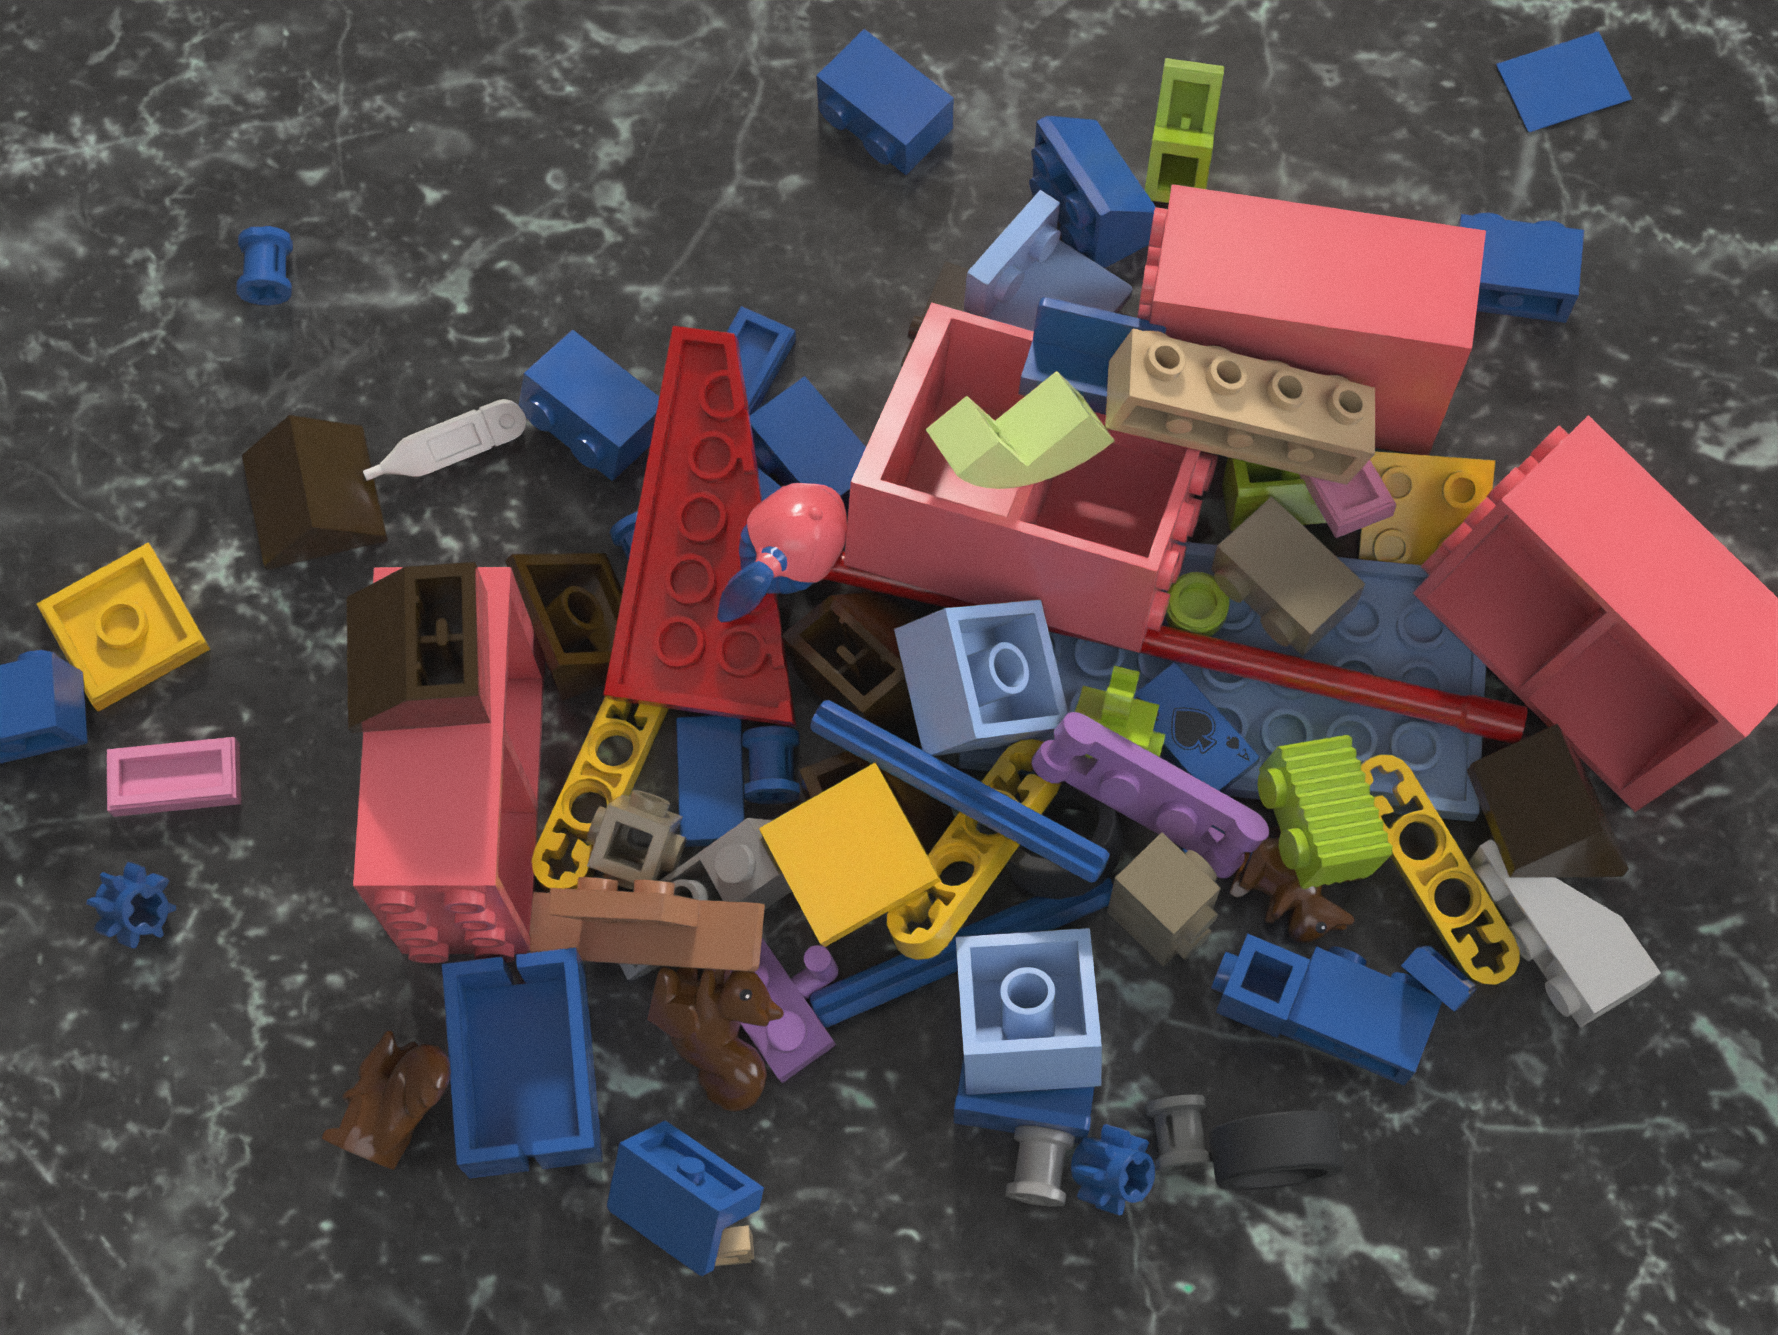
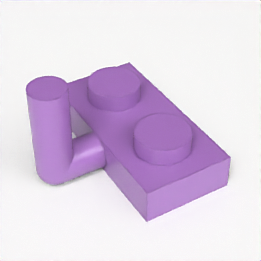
M762 938L760 964L755 973L765 984L772 1000L782 1008L784 1015L781 1019L769 1021L766 1027L742 1022L741 1025L777 1078L783 1083L836 1046V1043L806 1000L813 992L824 988L836 979L838 966L825 947L814 945L805 952L804 962L806 968L790 978Z

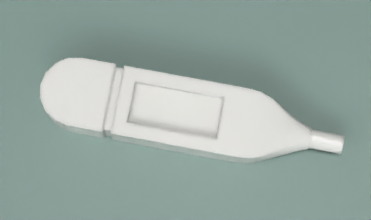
M502 399L479 407L480 409L477 411L474 409L403 438L379 465L366 469L363 473L367 481L383 474L411 477L429 474L492 448L491 446H499L514 440L525 429V414L511 400Z

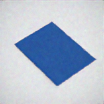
M1599 31L1496 64L1528 132L1632 100Z

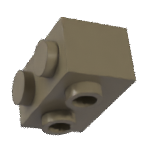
M1272 496L1217 546L1211 568L1215 573L1214 579L1217 585L1230 599L1238 603L1244 600L1261 617L1260 622L1264 630L1274 641L1284 647L1290 644L1302 656L1357 606L1365 583Z
M1162 832L1115 877L1107 913L1164 966L1177 953L1186 960L1210 936L1212 931L1209 927L1218 917L1213 908L1221 888L1214 882L1217 879V874L1202 856L1193 850H1188L1184 853Z

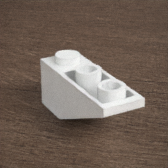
M1491 839L1480 845L1469 861V865L1493 904L1497 905L1510 924L1508 928L1516 939L1520 955L1527 961L1533 959L1548 980L1545 983V988L1550 1000L1561 1014L1566 1017L1572 1015L1580 1028L1645 989L1661 973L1620 915L1555 877L1510 878L1497 845Z

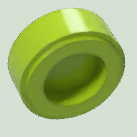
M1190 572L1178 577L1176 584H1171L1169 591H1167L1170 594V599L1165 614L1166 621L1171 628L1206 636H1212L1222 628L1227 618L1230 601L1229 597L1217 585L1214 576L1203 572Z

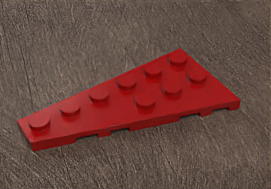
M680 326L672 327L604 696L609 700L797 727L785 647L781 637L783 633L777 594L766 593L754 610L739 619L720 622L717 618L721 595L729 580L741 570L739 556L741 532L747 524V518L751 511L762 502L740 348L734 333Z

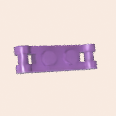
M1078 712L1068 713L1054 730L1055 740L1045 741L1032 757L1031 764L1033 769L1043 780L1057 784L1065 781L1157 834L1163 832L1173 843L1186 850H1193L1202 856L1214 869L1219 878L1231 877L1243 864L1244 852L1255 851L1269 835L1266 821L1254 810ZM1085 754L1092 756V758L1086 757ZM1214 825L1218 827L1219 829L1225 831V834L1221 833L1220 831L1214 829L1211 826Z

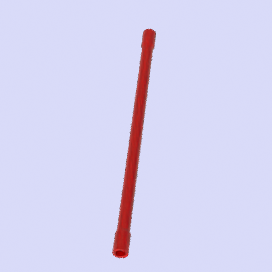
M845 551L841 552L830 572L821 579L945 608L976 605L845 566ZM1163 625L1160 631L1148 628L1139 652L1145 655L1456 727L1464 733L1511 744L1521 741L1528 709L1525 706L1473 694H1454ZM1048 626V631L1052 633L1124 649L1118 646H1114L1108 643H1104L1098 640H1094L1091 638H1087L1081 635H1077L1071 632H1067L1061 629Z

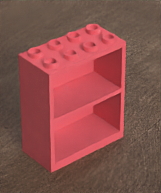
M1172 184L1168 209L1155 207L1137 318L1149 320L1150 324L1166 327V335L1170 338L1203 346H1220L1232 353L1264 361H1281L1293 368L1322 375H1339L1347 378L1350 382L1375 387V448L1429 455L1472 350L1486 231Z
M931 303L851 480L844 565L976 605L1041 600L1047 626L1139 653L1148 628L1156 631L1161 629L1170 599V594L1161 590L1169 591L1171 583L1176 584L1187 549L1186 546L1179 545L1178 541L1185 543L1187 537H1192L1203 503L1202 500L1195 499L1194 496H1202L1203 491L1208 492L1217 465L1218 455L1107 429L1115 440L1112 444L1075 468L1042 482L1005 489L984 488L965 482L955 474L926 429L966 396L974 401L993 420H997L1025 396L1018 394L1020 379L1033 340L1034 331ZM1095 412L1105 426L1106 415Z
M1589 415L1570 434L1560 425L1553 430L1518 468L1515 467L1464 519V522L1442 543V546L1421 566L1429 576L1413 594L1548 727L1558 724L1577 755L1634 812L1746 738L1778 704V598Z
M403 567L374 568L373 583ZM478 567L488 592L491 723L363 732L353 886L402 954H409V960L414 962L443 963L448 961L449 954H475V960L503 957L505 962L508 963L514 961V954H527V951L530 950L531 937L529 929L533 892H535V875L531 861L537 845L545 658L511 567Z

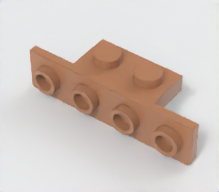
M578 877L577 889L550 888V893L533 892L529 929L531 937L530 950L527 953L576 947L582 961L747 972H755L759 968L765 904L707 901L675 896V883L654 880H634V891L624 892L617 891V880Z

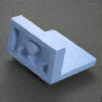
M1040 190L967 272L963 312L1034 331L1037 307L1042 297L1118 313L1131 298L1132 286L1059 240L1061 232L1057 229L1060 202Z

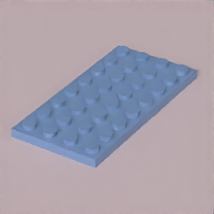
M1178 541L1179 545L1187 547L1179 577L1190 572H1203L1214 576L1215 573L1211 568L1218 545ZM1337 557L1365 583L1357 606L1304 656L1297 652L1290 644L1284 647L1274 641L1264 630L1260 622L1261 617L1244 600L1238 603L1229 598L1230 605L1226 621L1217 633L1210 636L1454 694H1473L1484 697L1486 665L1413 594L1429 576L1421 568L1422 565ZM1164 617L1162 625L1170 627ZM1049 632L1068 713L1075 712L1083 685L1107 691L1114 665L1140 672L1136 693L1175 662ZM1175 662L1260 756L1259 763L1223 792L1225 795L1260 799L1257 787L1258 775L1260 773L1259 768L1277 746L1349 735L1352 737V747L1357 750L1356 758L1361 761V764L1369 758L1378 755H1393L1403 760L1412 770L1441 818L1474 822L1479 815V800L1468 776L1467 769L1473 762L1481 759V736L1464 733L1456 727ZM1054 733L1036 738L1035 740L1042 742L1055 740ZM1009 746L960 752L959 768L990 771L1001 754ZM1161 750L1160 758L1174 765V763ZM1377 767L1370 771L1374 780L1370 785V795L1374 798L1383 795L1393 808L1394 812L1392 813L1406 815L1419 811L1413 798L1406 805L1400 806L1392 791V788L1400 782L1394 772L1383 775ZM1023 769L1018 772L1021 775L1036 773L1034 769L1031 772Z

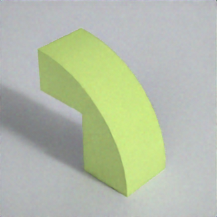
M1057 371L997 420H993L974 401L966 396L926 429L959 478L975 486L994 489L1027 486L1058 476L1089 460L1115 441L1084 397Z

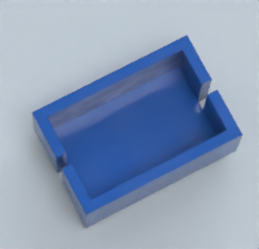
M576 947L516 955L517 969L525 984L514 985L513 974L503 957L442 964L448 1054L451 1067L450 1081L457 1166L469 1179L529 1171L528 1158L534 1157L542 1169L603 1162L586 971Z

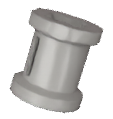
M1039 1126L1016 1127L1014 1140L1020 1143L1014 1182L1008 1183L1006 1186L1005 1196L1028 1204L1050 1207L1064 1206L1066 1193L1060 1190L1066 1151L1073 1149L1075 1137L1064 1131Z

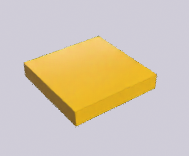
M149 542L37 603L69 664L83 672L84 691L98 712L210 650Z
M876 763L759 828L819 943L823 947L830 945L941 882Z

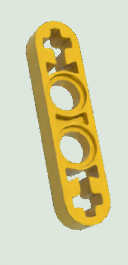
M607 697L604 698L533 852L531 861L533 873L544 891L550 893V888L577 889L578 877H593L595 869L587 867L594 845L590 844L587 846L578 839L571 856L578 870L575 874L565 871L559 880L553 879L554 873L547 862L550 858L561 860L570 844L567 835L560 833V830L565 827L576 837L587 840L591 823H581L571 815L573 802L584 793L593 792L600 794L607 801V806L621 795L629 797L669 708L639 704L634 715L637 726L644 727L642 731H639L635 726L626 721L631 711L632 703L609 700ZM617 714L622 720L612 717ZM612 736L625 737L633 745L632 755L628 761L617 766L606 765L597 757L598 747L602 741Z
M1035 739L1021 740L1010 745L982 780V783L1015 801L1017 799L1014 796L1018 792L1022 801L1021 804L1041 815L1055 797L1061 785V782L1058 784L1050 783L1035 774H1028L1021 782L1018 772L1021 769L1030 772L1033 770L1031 764L1032 757L1044 743ZM959 812L928 854V858L939 878L943 869L949 864L958 861L972 864L974 872L971 878L961 885L949 886L939 882L888 911L887 926L897 949L906 957L915 960L929 959L943 951L1020 844L1000 833L992 835L980 833L977 830L978 821ZM929 893H932L936 898L933 905L928 896ZM929 917L932 924L931 928L925 930L918 927L910 934L907 924L911 920L922 923Z
M1378 755L1369 758L1361 764V771L1366 773L1365 782L1369 785L1372 784L1374 780L1370 771L1375 767L1383 775L1394 772L1400 782L1392 788V791L1400 806L1406 805L1413 798L1419 808V811L1400 816L1389 828L1383 822V830L1388 833V843L1393 845L1390 858L1456 966L1463 974L1477 984L1495 985L1506 981L1515 973L1520 960V950L1510 929L1408 765L1393 755ZM1383 795L1374 798V806L1379 809V819L1382 820V815L1394 812ZM1409 823H1422L1433 831L1436 838L1435 848L1427 859L1413 860L1403 853L1399 844L1400 834ZM1447 879H1456L1463 882L1470 893L1468 909L1457 917H1448L1442 914L1434 901V893L1437 886ZM1481 912L1487 918L1488 924L1475 927L1487 944L1499 942L1504 950L1496 957L1500 968L1494 973L1488 966L1474 967L1471 958L1476 956L1479 951L1470 934H1463L1457 941L1451 932L1452 928L1472 923Z

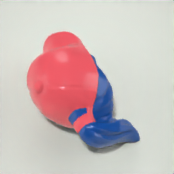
M793 483L781 487L751 511L747 518V524L741 532L739 543L741 570L729 580L720 598L717 614L720 622L733 621L747 615L759 605L766 593L790 594L805 590L814 582L823 579L830 572L846 544L847 534L845 506L840 495L835 490L820 484Z

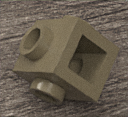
M633 790L631 797L619 796L609 803L607 808L600 806L595 813L587 835L586 843L594 845L587 867L604 872V879L617 880L618 886L634 890V880L658 881L664 871L668 873L674 871L681 859L686 837L678 835L677 832L683 816L669 812L670 803L667 800L638 790ZM636 828L652 834L653 838L650 846L643 847L636 844L632 838V829Z

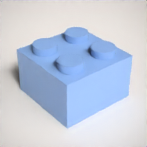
M1041 600L944 608L894 629L922 751L932 756L1004 747L1021 740L1036 739L1054 733L1055 728L1068 714Z
M1090 928L956 937L966 1095L1101 1086L1102 1044Z

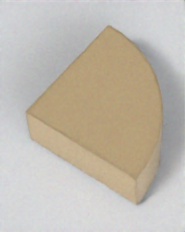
M749 1225L723 1229L715 1266L751 1263V1260L754 1259L753 1235Z

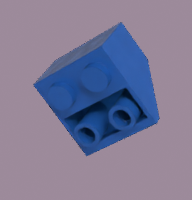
M1045 116L1036 121L1035 148L1031 150L1034 162L1033 177L1029 180V186L1033 197L1041 190L1060 202L1058 221L1061 224L1060 232L1064 243L1103 268L1148 246L1156 206L1098 121L1057 116Z

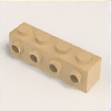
M1132 329L1109 361L1105 428L1347 485L1375 455V387L1350 382L1347 378L1339 375H1322L1293 368L1281 361H1264L1232 353L1220 346H1203L1170 338L1159 331Z

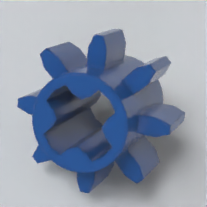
M127 862L123 876H112L104 872L99 875L102 884L98 888L95 897L87 899L86 902L87 905L94 907L101 917L94 927L97 933L109 938L117 934L118 943L130 948L137 947L140 935L152 934L159 938L164 935L161 927L165 923L168 913L176 911V905L169 903L162 892L169 883L166 877L155 873L146 876L145 867L132 862Z
M1108 1124L1103 1125L1101 1139L1084 1137L1075 1149L1071 1160L1072 1177L1081 1186L1077 1198L1096 1205V1208L1117 1215L1123 1214L1125 1201L1131 1203L1142 1202L1150 1192L1155 1179L1154 1162L1145 1153L1149 1142L1146 1139L1131 1135L1128 1130Z

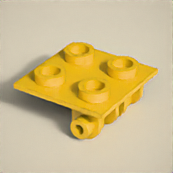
M1375 451V455L1370 461L1395 501L1396 508L1393 516L1361 528L1358 559L1423 565L1493 490L1495 460Z

